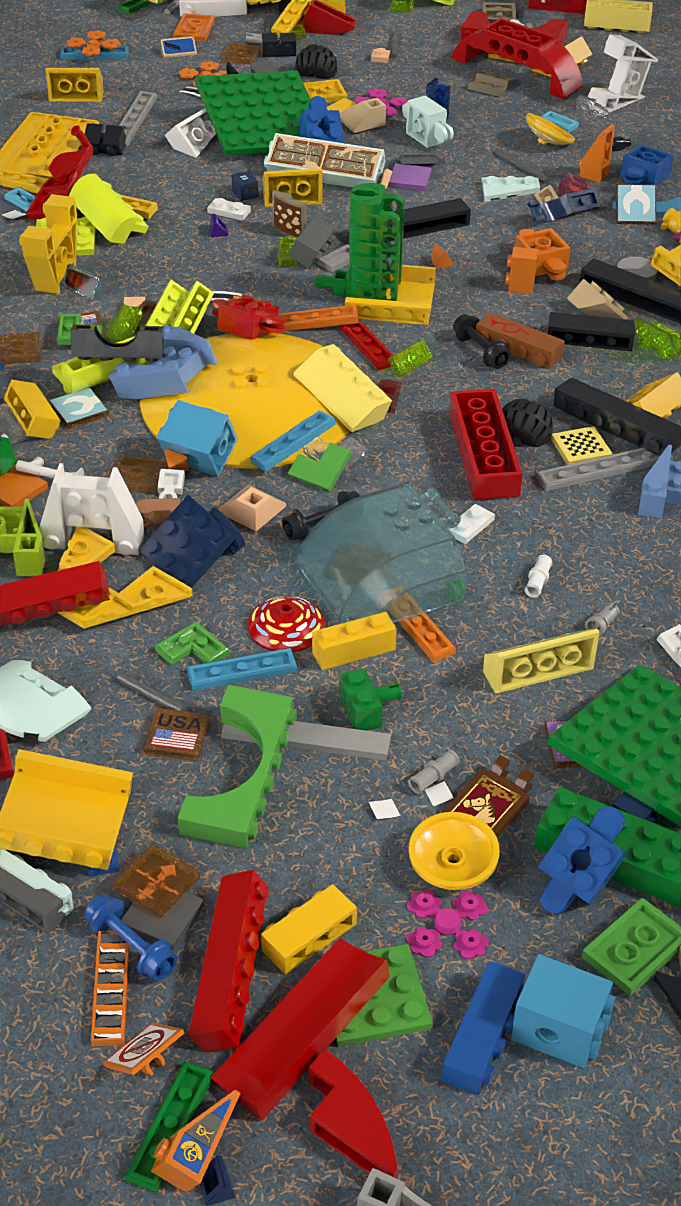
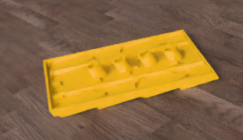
M30 112L0 149V168L49 179L52 175L48 168L57 155L81 151L82 145L76 136L71 134V129L78 125L85 134L87 123L99 124V121Z

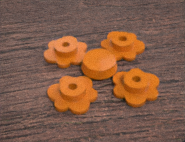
M99 30L88 32L87 38L92 40L87 43L83 38L75 37L66 41L68 46L74 49L81 48L82 45L86 44L87 47L83 48L81 54L87 57L99 55L101 45L108 50H114L121 45L118 39H106V41L100 42L105 38L106 32H100Z
M213 61L202 62L200 69L204 71L200 74L196 69L184 68L182 71H179L180 77L187 80L193 79L194 76L227 75L226 71L211 73L219 67V63H214Z

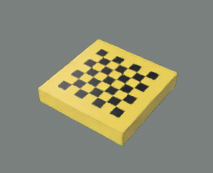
M594 426L553 433L551 435V441L567 465L612 455V452Z

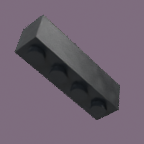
M550 312L547 334L564 340V345L632 352L636 321Z

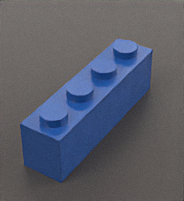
M492 961L488 962L443 1063L441 1081L477 1095L480 1094L483 1084L486 1086L491 1084L495 1072V1067L492 1066L494 1058L501 1059L507 1042V1040L503 1039L505 1032L512 1033L514 1011L524 988L525 973Z

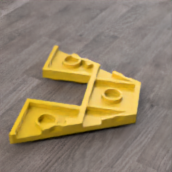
M75 527L76 530L73 537L67 544V551L63 553L60 560L59 570L96 561L101 563L115 552V544L86 527ZM152 566L120 593L109 588L110 600L101 602L99 605L79 607L70 612H59V614L85 629L192 596V588Z

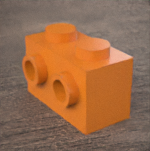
M513 247L512 255L508 254L507 267H511L510 272H506L505 285H509L508 292L533 294L538 249Z

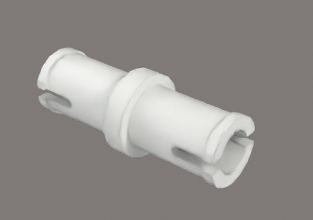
M540 555L536 560L535 566L528 574L529 581L525 587V593L530 597H538L541 594L543 585L549 579L548 572L552 566V559L547 555Z

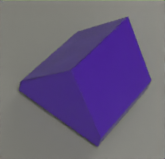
M213 213L209 225L211 237L229 236L227 225Z

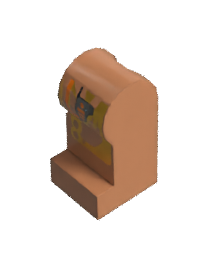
M180 498L144 499L138 501L136 506L143 518V526L161 525L181 501Z

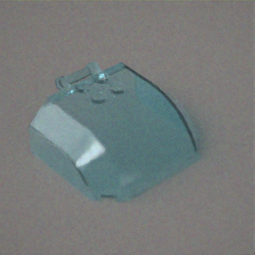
M407 482L354 498L335 508L311 530L298 552L296 564L338 622L345 623L349 622V620H357L387 612L394 623L465 600L467 571L456 538L449 530L460 523L461 517L456 511H451L440 498L441 495L435 488H429L423 495H418ZM434 505L443 518H438L429 506Z

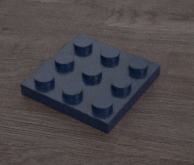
M187 495L139 551L156 568L192 588L236 537L191 496Z

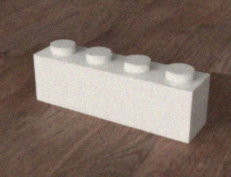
M206 108L175 125L165 134V137L173 149L196 158L215 136L216 132Z

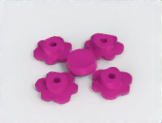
M376 88L368 90L370 97L373 99L378 98L386 105V117L397 114V110L394 107H389L390 104L396 108H402L403 104L408 101L403 97H393L389 102L383 99V97H387L385 90ZM356 97L355 103L358 104L362 101L370 100V98Z
M425 889L421 893L414 892L411 894L412 900L408 901L407 909L412 913H416V916L421 919L426 916L435 917L434 926L436 928L427 930L425 927H418L416 932H411L407 935V943L411 945L410 950L412 953H420L423 957L430 958L434 956L435 950L442 948V942L439 940L440 933H456V941L453 947L455 950L460 951L463 958L472 959L475 955L483 956L485 954V948L489 945L488 937L479 935L477 929H470L469 931L459 930L461 928V919L468 917L470 920L475 921L479 918V915L487 913L488 906L483 902L484 898L482 895H474L471 891H463L460 893L459 898L453 900V905L456 907L455 910L450 908L440 910L439 906H441L442 900L439 897H435V893L432 890Z

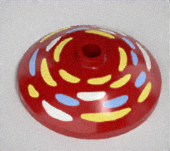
M278 596L268 599L256 606L248 618V631L251 638L261 647L271 651L291 648L292 652L305 650L312 646V631L326 627L322 611L312 602L296 596Z

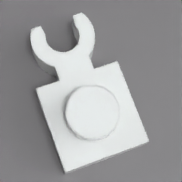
M160 469L157 487L158 493H160L159 499L177 498L176 494L182 495L185 479L184 470Z

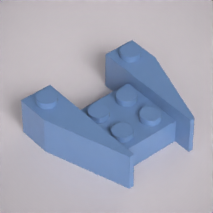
M163 325L164 355L162 359L149 362L148 365L123 362L118 364L115 370L108 375L118 397L142 399L189 392L187 383L207 364H218L209 340L180 327Z
M672 445L666 447L643 480L638 515L662 518L665 503L681 505V461H670Z

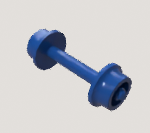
M106 894L99 895L93 899L85 911V919L90 923V930L98 935V931H107L111 928L142 955L137 966L139 974L143 977L150 976L155 981L166 978L172 972L178 960L177 955L171 950V944L166 939H161L150 946L122 922L120 918L124 911V903L120 899H112Z

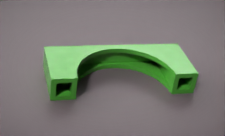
M228 685L220 705L221 722L236 727L248 734L260 748L262 753L261 762L251 778L229 792L204 797L186 795L177 820L179 835L247 848L250 839H255L259 828L257 819L259 815H264L267 804L265 796L267 792H271L273 789L275 778L273 772L274 769L279 770L282 761V753L280 752L282 747H287L290 735L288 728L289 725L293 726L295 724L297 709H293V697Z

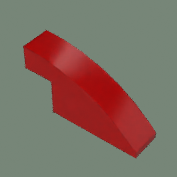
M312 0L306 14L302 15L292 30L315 34H340L354 30L357 19L319 0Z
M324 1049L308 1067L309 1084L326 1096L310 1114V1132L368 1174L374 1168L397 1178L398 1168L392 1139L383 1115L373 1097L359 1078L342 1061Z

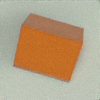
M435 244L431 260L436 269L452 267L453 263L448 254L438 244Z
M165 449L164 453L168 469L184 470V472L189 469L187 456L170 449Z

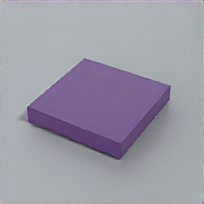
M395 164L388 187L426 191L432 168Z

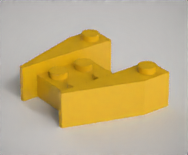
M51 194L43 204L47 228L28 226L20 235L19 243L22 246L23 256L35 290L59 294V283L69 269H76L77 211L75 197Z

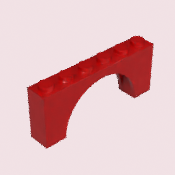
M471 11L461 26V41L490 24L487 12ZM551 19L546 24L532 29L556 36L558 41L563 44L567 37L568 20Z

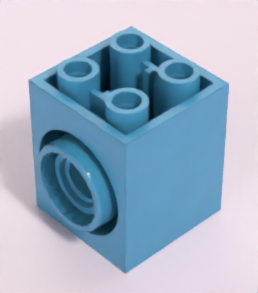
M177 400L175 406L170 409L168 419L164 427L160 428L157 438L163 451L170 449L187 456L189 468L217 477L221 474L238 440L227 414L181 400Z
M538 954L516 1004L511 1040L586 1069L590 1058L596 1060L602 1043L600 1041L603 1033L606 1034L612 1015L610 1014L616 999L615 996L611 995L613 981Z

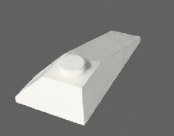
M179 0L180 16L184 13L212 16L247 14V0Z

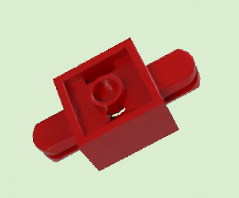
M242 295L239 299L213 300L212 306L215 308L212 309V314L218 316L217 329L251 340L271 333H283L285 331V326L282 324H285L286 318L278 315L279 307L271 305L270 301H257L250 295Z

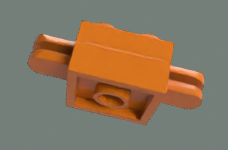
M552 228L535 232L532 229L520 230L515 238V247L538 249L535 276L547 274L552 280L565 278L571 249Z

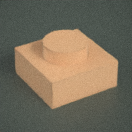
M384 48L374 49L371 55V62L388 63L390 50Z

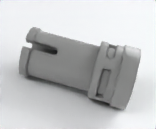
M607 603L599 613H595L586 620V630L598 629L599 636H601L609 627V623L620 614L618 606L616 605L612 610H609L614 603Z

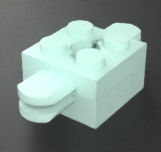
M427 96L408 100L407 103L403 104V116L407 118L406 133L427 148L453 139V128L446 123L447 110Z

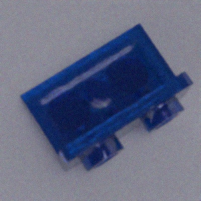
M434 78L427 84L426 94L428 98L447 110V120L449 118L451 86L438 83V78Z

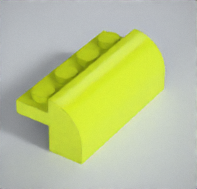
M96 174L83 176L75 183L68 197H75L76 207L109 242L123 244L126 242L131 231L147 232L149 226L143 221V217L136 214L132 210L133 207L122 200V196L115 192L108 182L102 181Z
M170 280L145 326L168 325L180 327L194 334L214 292L198 281L187 291L173 280Z
M134 337L125 339V340L120 341V342H117V343H124V342L130 341V340L133 339ZM75 357L53 365L52 371L63 384L64 391L67 394H71L109 381L108 375L120 363L148 365L150 361H146L145 358L125 361L123 358L114 357L113 360H101L100 357L80 360Z

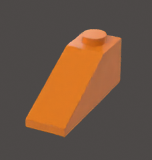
M611 124L603 130L579 164V176L598 183L608 176L615 125Z

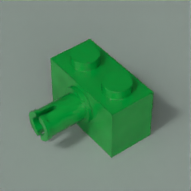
M365 668L339 674V697L353 729L368 731L381 728L383 707L381 703L402 699V690L399 683L395 682L375 687Z

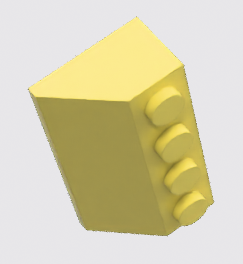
M587 0L584 26H587L589 29L601 27L608 31L620 29L622 32H628L629 30H635L637 33L649 32L653 2Z
M334 344L317 349L294 372V376L351 432L382 421L392 402Z
M598 629L581 630L487 653L484 656L483 673L496 694L591 670L594 668L599 631Z

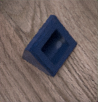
M217 1155L209 1163L200 1183L206 1206L236 1198L227 1166L220 1155Z

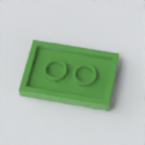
M641 898L583 949L581 958L631 996L656 971L660 970L679 952L681 926L644 898Z

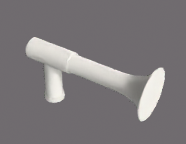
M36 457L31 462L18 460L16 464L17 471L54 478L57 472L55 469L43 467L44 460L41 457ZM80 468L77 472L64 473L66 475L84 476V469Z

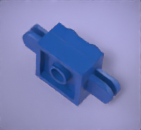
M321 96L313 97L308 105L309 110L304 109L298 121L300 136L344 143L339 110H327L325 98Z
M640 144L624 155L620 177H623L624 182L630 185L641 183L657 186L670 176L674 155Z
M604 806L597 811L589 825L579 818L572 816L538 866V868L552 877L540 898L542 906L551 913L567 911L576 896H579L588 904L595 903L628 854L613 843L625 826L624 816L619 810Z

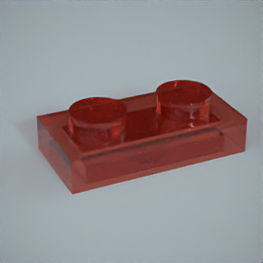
M380 379L378 387L392 400L387 413L395 414L402 382Z

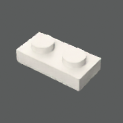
M215 198L207 207V210L211 214L214 213L243 221L251 212V206L244 205L241 202H231L223 198Z
M474 504L446 528V534L466 544L494 521L495 514Z

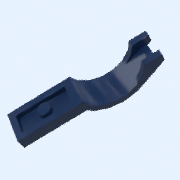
M595 188L565 194L545 203H539L538 200L527 203L532 212L533 221L537 223L550 222L602 206Z

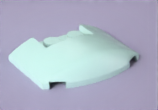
M13 660L0 667V729L23 738L25 733L39 734L38 741L45 742L84 717L91 710L86 700L72 686L66 689L32 669L31 662Z

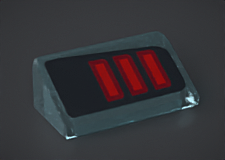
M71 264L67 265L62 287L90 299H95L103 294L101 276Z

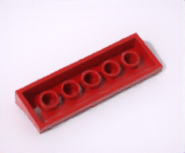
M339 938L211 1077L212 1083L227 1095L234 1090L240 1092L237 1103L262 1121L302 1077L322 1051L334 1041L390 978L387 959L369 954Z

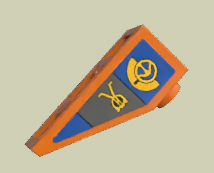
M232 1091L178 1130L170 1138H163L153 1154V1157L157 1160L151 1172L185 1192L199 1185L240 1096V1092Z

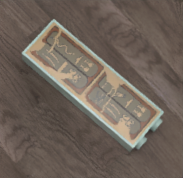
M275 133L274 139L270 141L269 154L264 159V167L267 168V172L322 169V183L352 188L363 183H379L385 165L383 149Z

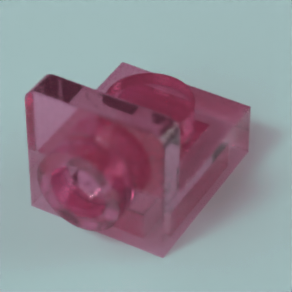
M568 172L561 179L558 187L561 196L569 194L570 191L578 192L591 189L587 180Z

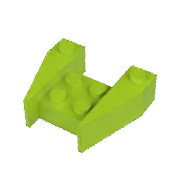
M29 499L24 500L23 507H0V553H13L16 576L42 575L45 563L42 536Z

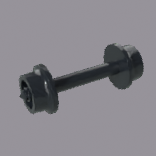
M468 314L460 315L453 324V330L456 333L457 339L462 342L470 339L475 340L485 350L483 362L487 366L500 369L507 365L511 358L507 344L502 340L490 343L476 331V324L480 321L477 317Z
M341 491L337 497L338 505L304 517L298 509H293L289 515L282 518L283 530L289 540L301 539L303 541L309 536L308 526L339 514H343L349 522L355 521L357 516L364 512L362 498L356 491Z

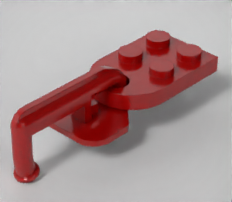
M75 125L71 129V134L76 136L82 145L81 151L61 153L53 159L48 168L52 177L42 185L27 210L26 217L28 219L46 218L43 213L44 202L48 200L51 194L69 196L73 186L79 180L91 159L93 146L80 126Z

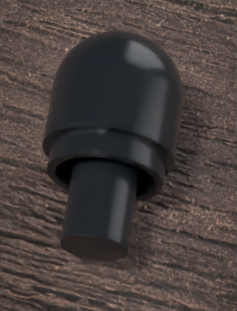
M621 136L613 137L612 151H621L625 147L631 146L630 139H624Z

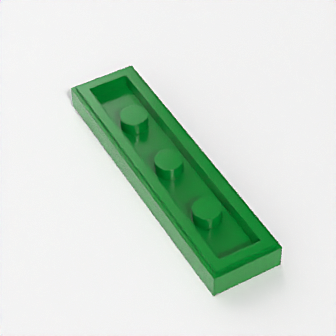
M187 1061L183 1062L125 1176L127 1182L158 1193L164 1179L151 1172L157 1160L153 1157L155 1149L163 1138H170L195 1118L212 1083L211 1077L215 1071Z

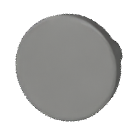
M626 257L617 264L618 268L653 281L656 279L658 272L657 269L650 265L651 260L643 257Z

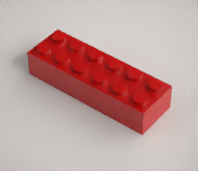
M496 389L450 391L449 415L473 500L520 497L523 474Z

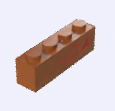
M491 312L476 324V331L490 343L502 340L507 344L511 355L538 366L551 369L563 356L564 340Z

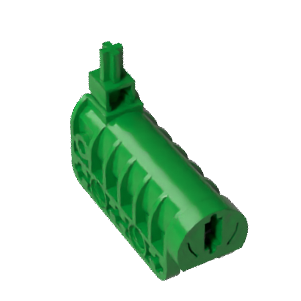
M363 183L351 189L348 271L335 270L334 276L316 275L315 287L333 288V295L397 301L399 285L402 279L404 200L400 195L385 193V185L379 183ZM392 201H395V202H396V205H397L396 213H395V212H392V211H393ZM391 220L393 222L392 227H390L388 224V222ZM391 237L395 239L394 244L390 242ZM389 257H391L392 260L391 264L387 261ZM390 274L395 278L393 281H391ZM387 288H391V289H390L391 299H387V296H386Z

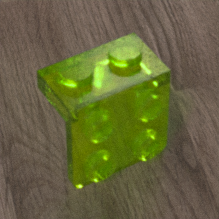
M637 318L634 321L639 343L643 348L657 351L664 359L669 357L676 360L681 355V333L655 320L652 324L641 318Z

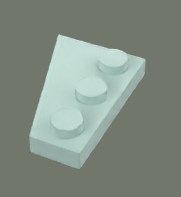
M514 176L482 177L484 202L491 201L493 198L505 199L511 195L523 196L537 193L540 191L539 179L533 176L516 178Z

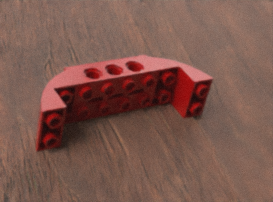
M503 18L465 37L459 42L451 56V59L466 63L486 51L488 54H495L503 59H510L517 64L529 66L531 69L541 70L545 74H551L549 94L562 99L567 98L583 87L579 68L566 47L558 41V37Z

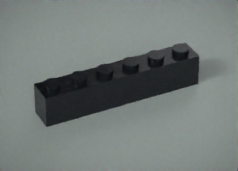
M461 198L404 209L403 239L470 225L471 209ZM392 220L388 222L390 227L393 226Z
M594 258L581 269L580 282L584 279L591 284L593 281L602 288L600 293L604 290L616 300L681 324L680 290Z
M572 377L555 388L554 406L593 426L661 456L668 445H672L671 453L681 446V426Z

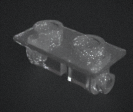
M1 404L0 429L10 438L12 446L32 437L27 436L10 406Z

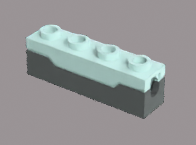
M0 849V902L47 933H50L74 909L71 890L65 884L57 883L50 879L43 870L39 868L34 869L28 865L19 855H12L8 851Z

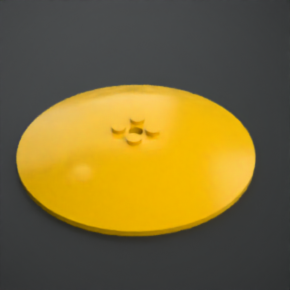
M232 333L206 338V340H209L218 364H207L187 383L189 392L140 399V409L144 422L156 438H158L160 428L164 427L168 419L170 409L175 406L177 400L227 414L238 438L224 466L229 468H258L251 464L250 457L319 410L334 417L336 425L274 467L293 464L299 454L308 458L319 455L327 449L330 442L337 444L351 432L294 376V372L317 349L323 348V346L309 340L285 334L271 333L252 340Z

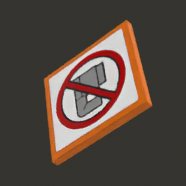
M152 1022L102 1064L106 1068L130 1075H135L139 1070L145 1074L153 1075L154 1073L149 1067L150 1061L155 1059L158 1065L164 1066L165 1060L160 1053L181 1037L184 1031L180 1028Z

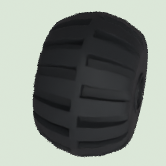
M312 44L299 52L295 61V69L300 76L309 77L310 75H317L316 78L330 79L337 73V60L329 48L323 47V45Z
M514 399L502 408L511 439L516 437L522 440L521 443L540 447L551 438L553 420L550 413L540 404L528 399Z

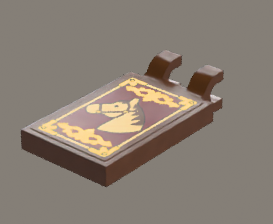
M500 755L494 762L490 772L481 769L442 813L460 812L472 815L485 822L498 838L529 803L530 795L526 793L533 787V784L529 782L533 779L534 773L524 768L515 783L505 777L509 774L506 767L510 764V760Z

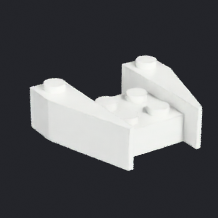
M609 35L604 53L618 59L615 71L610 80L609 88L592 87L586 105L599 112L607 113L645 98L640 93L651 62H658L656 57L636 42L621 35Z
M59 463L39 527L43 548L51 550L66 549L72 531L71 526L112 529L113 543L115 544L114 553L139 555V549L144 539L143 518L116 467H113L110 478L66 475L63 463Z

